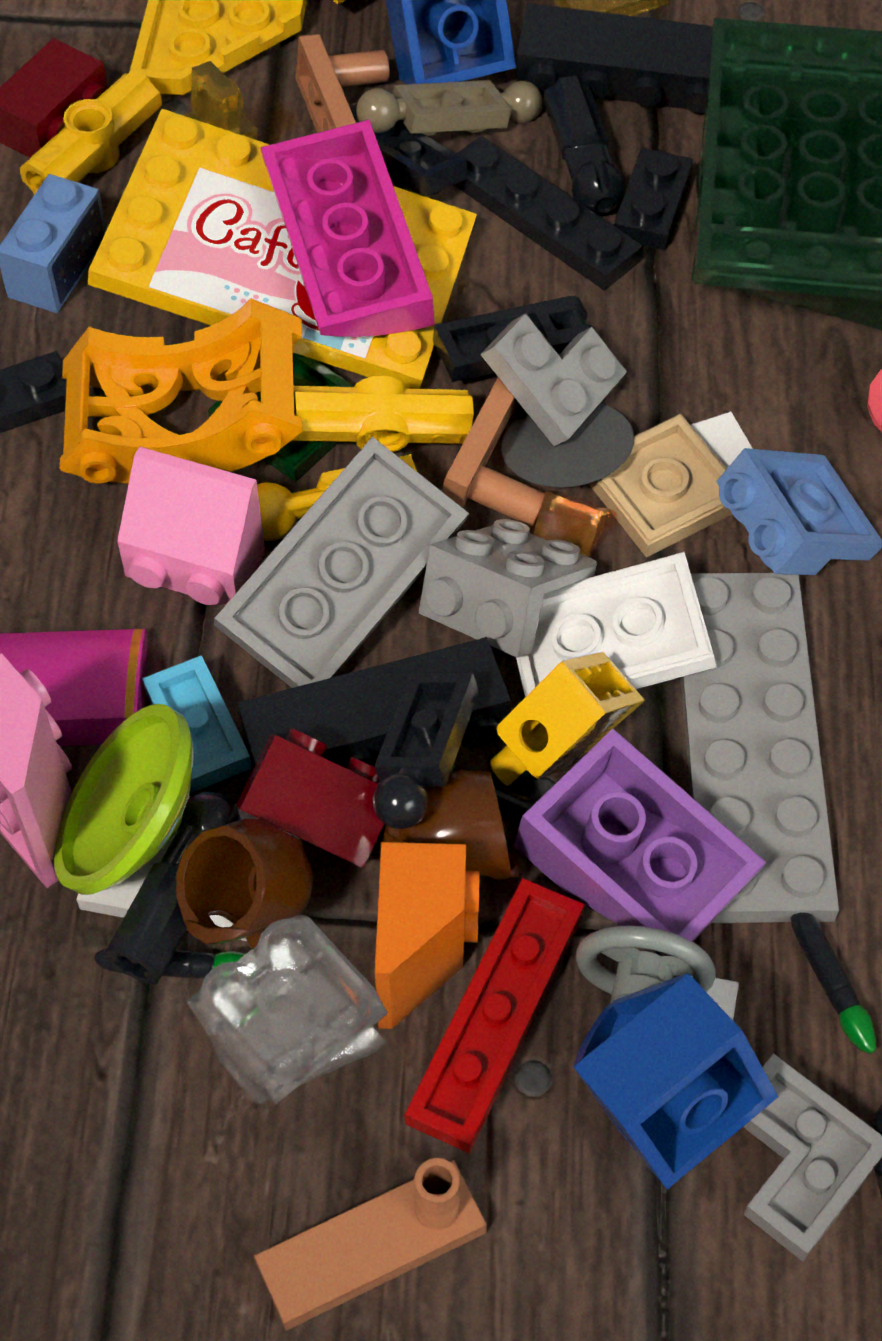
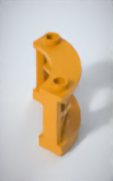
M250 298L240 309L224 320L207 328L194 331V341L165 346L164 337L125 336L88 327L63 360L62 378L67 379L64 446L63 455L60 457L59 469L62 472L81 476L84 480L91 483L116 482L129 484L134 456L139 447L228 472L239 470L277 453L303 431L302 418L294 415L292 346L302 337V319ZM89 386L103 389L106 397L89 396ZM200 389L208 398L222 401L216 411L200 427L191 433L182 435L161 427L147 416L170 405L180 391ZM260 391H261V402H259V399H258L257 395L255 394V393L260 392ZM88 417H105L97 424L100 432L87 429Z

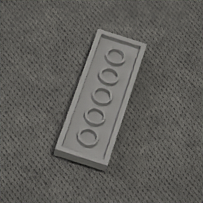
M775 573L691 574L717 668L680 677L690 796L766 862L759 873L711 923L791 922L790 917L797 913L813 914L817 922H835L839 912L799 575Z

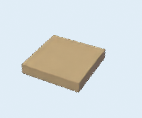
M681 414L634 436L633 449L627 460L613 473L589 483L646 558L732 515L730 509H727L721 503L719 486L716 482L725 472V466Z

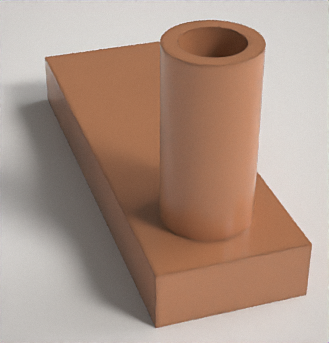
M319 34L299 36L295 79L317 133L356 123L341 87L387 82L389 79V63L384 50L328 56Z
M498 377L450 467L441 491L462 508H464L467 500L470 499L533 527L544 505L547 494L485 467L518 403Z
M432 1158L423 1162L418 1167L413 1180L254 1255V1258L283 1326L287 1331L486 1234L487 1224L455 1161L449 1162L442 1158Z

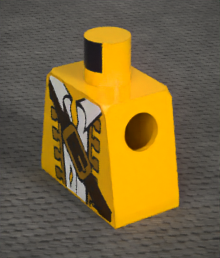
M604 651L561 661L498 724L496 728L497 733L506 746L490 760L491 768L495 775L512 789H518L531 776L540 779L565 770L645 700Z

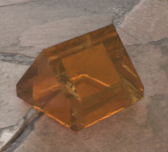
M545 491L533 535L546 540L554 539L573 543L580 548V554L590 558L610 517L611 510L558 491Z

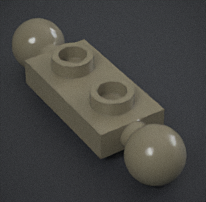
M490 80L394 85L393 94L381 88L366 91L358 100L356 114L359 122L370 120L374 133L386 132L397 121L401 120L411 134L423 133L425 135H434L437 132L462 130L482 132L485 129L507 128L509 120L515 123H528L535 120L542 110L543 98L540 90L528 81H516L510 84L503 93H499Z

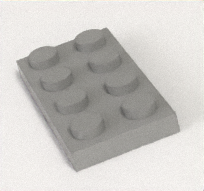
M372 437L214 618V626L291 688L335 677L425 570L430 544L452 538L466 521L469 513Z

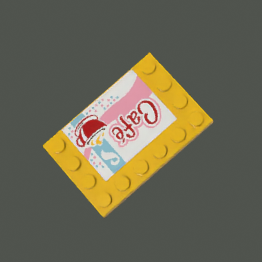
M161 109L89 268L88 285L208 325L216 324L229 317L252 298L302 319V337L292 346L293 353L368 378L373 376L394 377L401 380L405 384V388L420 389L434 347V325L411 331L377 336L336 337L320 335L263 160L261 147L270 144ZM393 186L433 297L434 324L442 323L477 214Z

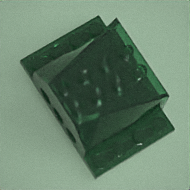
M714 18L709 77L703 112L694 194L689 277L691 280H694V284L722 286L882 330V31Z

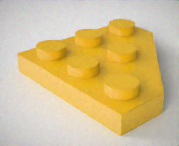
M148 0L130 71L135 69L147 75L160 94L184 95L301 31L307 0Z

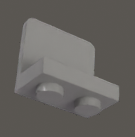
M509 519L496 520L491 526L475 531H460L456 537L430 544L418 613L474 639L487 637L490 646L519 658L533 651L544 594L593 577L597 562L580 554V548L573 543L563 540H546L529 533L530 528L519 521Z

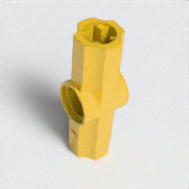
M133 69L128 74L120 77L97 99H84L73 103L64 113L65 127L19 168L22 181L35 195L48 174L78 183L88 173H100L112 168L119 160L120 152L118 145L162 106L160 92L153 86L147 75Z
M389 376L369 377L359 381L354 387L293 386L294 415L301 417L303 431L293 441L357 442V446L362 449L374 437L391 452H395L406 447L408 443L463 444L472 427L474 416L473 399L469 395L468 390L405 388V384L401 380Z

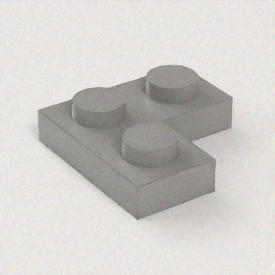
M526 313L511 321L480 354L553 446L568 440L627 372L592 327L577 334L558 355Z
M773 1054L765 1063L763 1069L779 1097L743 1127L784 1158V1160L747 1205L744 1216L804 1262L882 1160V1135Z

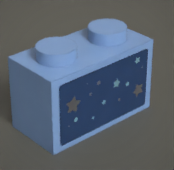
M48 174L0 244V270L8 298L58 314L94 259L107 230L99 189Z

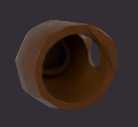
M458 770L450 772L445 787L424 786L428 795V808L420 822L407 829H394L385 825L383 842L466 844V871H480V876H490L495 880L515 878L520 875L518 861L514 853L507 850L491 773L488 771Z
M249 818L201 832L183 851L176 877V897L184 923L190 934L205 944H223L246 938L256 954H260L268 946L279 928L302 913L309 904L313 887V872L302 842L265 820ZM219 915L225 917L233 925L231 927L217 926L209 916Z

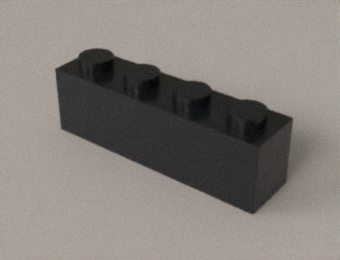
M527 3L517 51V81H528L534 84L541 93H544L546 89L552 87L557 82L558 78L577 75L582 83L589 84L594 100L603 98L634 102L642 106L657 105L688 109L696 113L712 112L724 114L737 29Z
M487 637L237 702L242 733L253 769L270 734L286 739L291 728L328 745L322 757L333 763L347 768L351 757L374 767L412 673H473L479 694L460 746L476 747L494 741L499 737L496 730L498 724L510 713L511 699Z

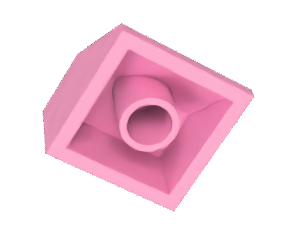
M139 447L133 460L117 540L125 576L148 588L164 587L187 594L202 604L226 605L258 569L265 554L256 479Z

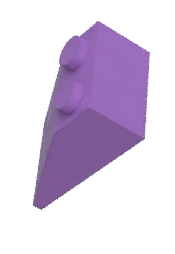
M613 728L522 816L514 842V847L562 891L617 925L657 928L680 935L692 942L766 864L760 856Z

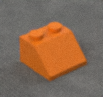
M381 842L375 958L379 1029H393L463 967L464 942H478L480 871H466V844Z

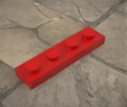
M522 878L404 1114L405 1125L470 1154L579 926L585 904Z

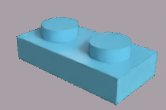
M202 655L142 678L144 689L151 705H167L181 713L188 723L194 750L190 785L191 793L252 769L250 755Z

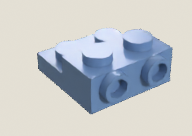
M744 448L716 481L719 486L721 503L724 507L730 509L738 521L743 523L749 532L748 540L751 550L760 556L761 560L775 574L816 575L830 559L870 561L882 548V539L825 455Z

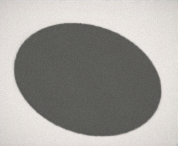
M600 403L568 440L553 446L526 412L517 418L507 429L502 441V456L511 471L531 483L548 487L580 486L600 480L617 470L627 460L633 449L634 433L630 423L620 412Z

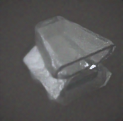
M296 915L293 918L281 919L270 924L262 932L258 945L237 962L223 963L213 968L204 978L201 989L186 1000L210 1035L218 1060L256 1104L269 1099L277 1104L298 1086L373 1054L387 1043L373 1027L374 1024L388 1014L376 990L308 916Z

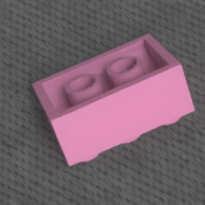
M1 653L0 833L44 886L49 888L58 881L54 867V850L62 816L72 794L66 773L72 769V765L64 751L56 743V740L62 737V733L55 720L45 709V706L51 703L47 690L30 669L19 673Z

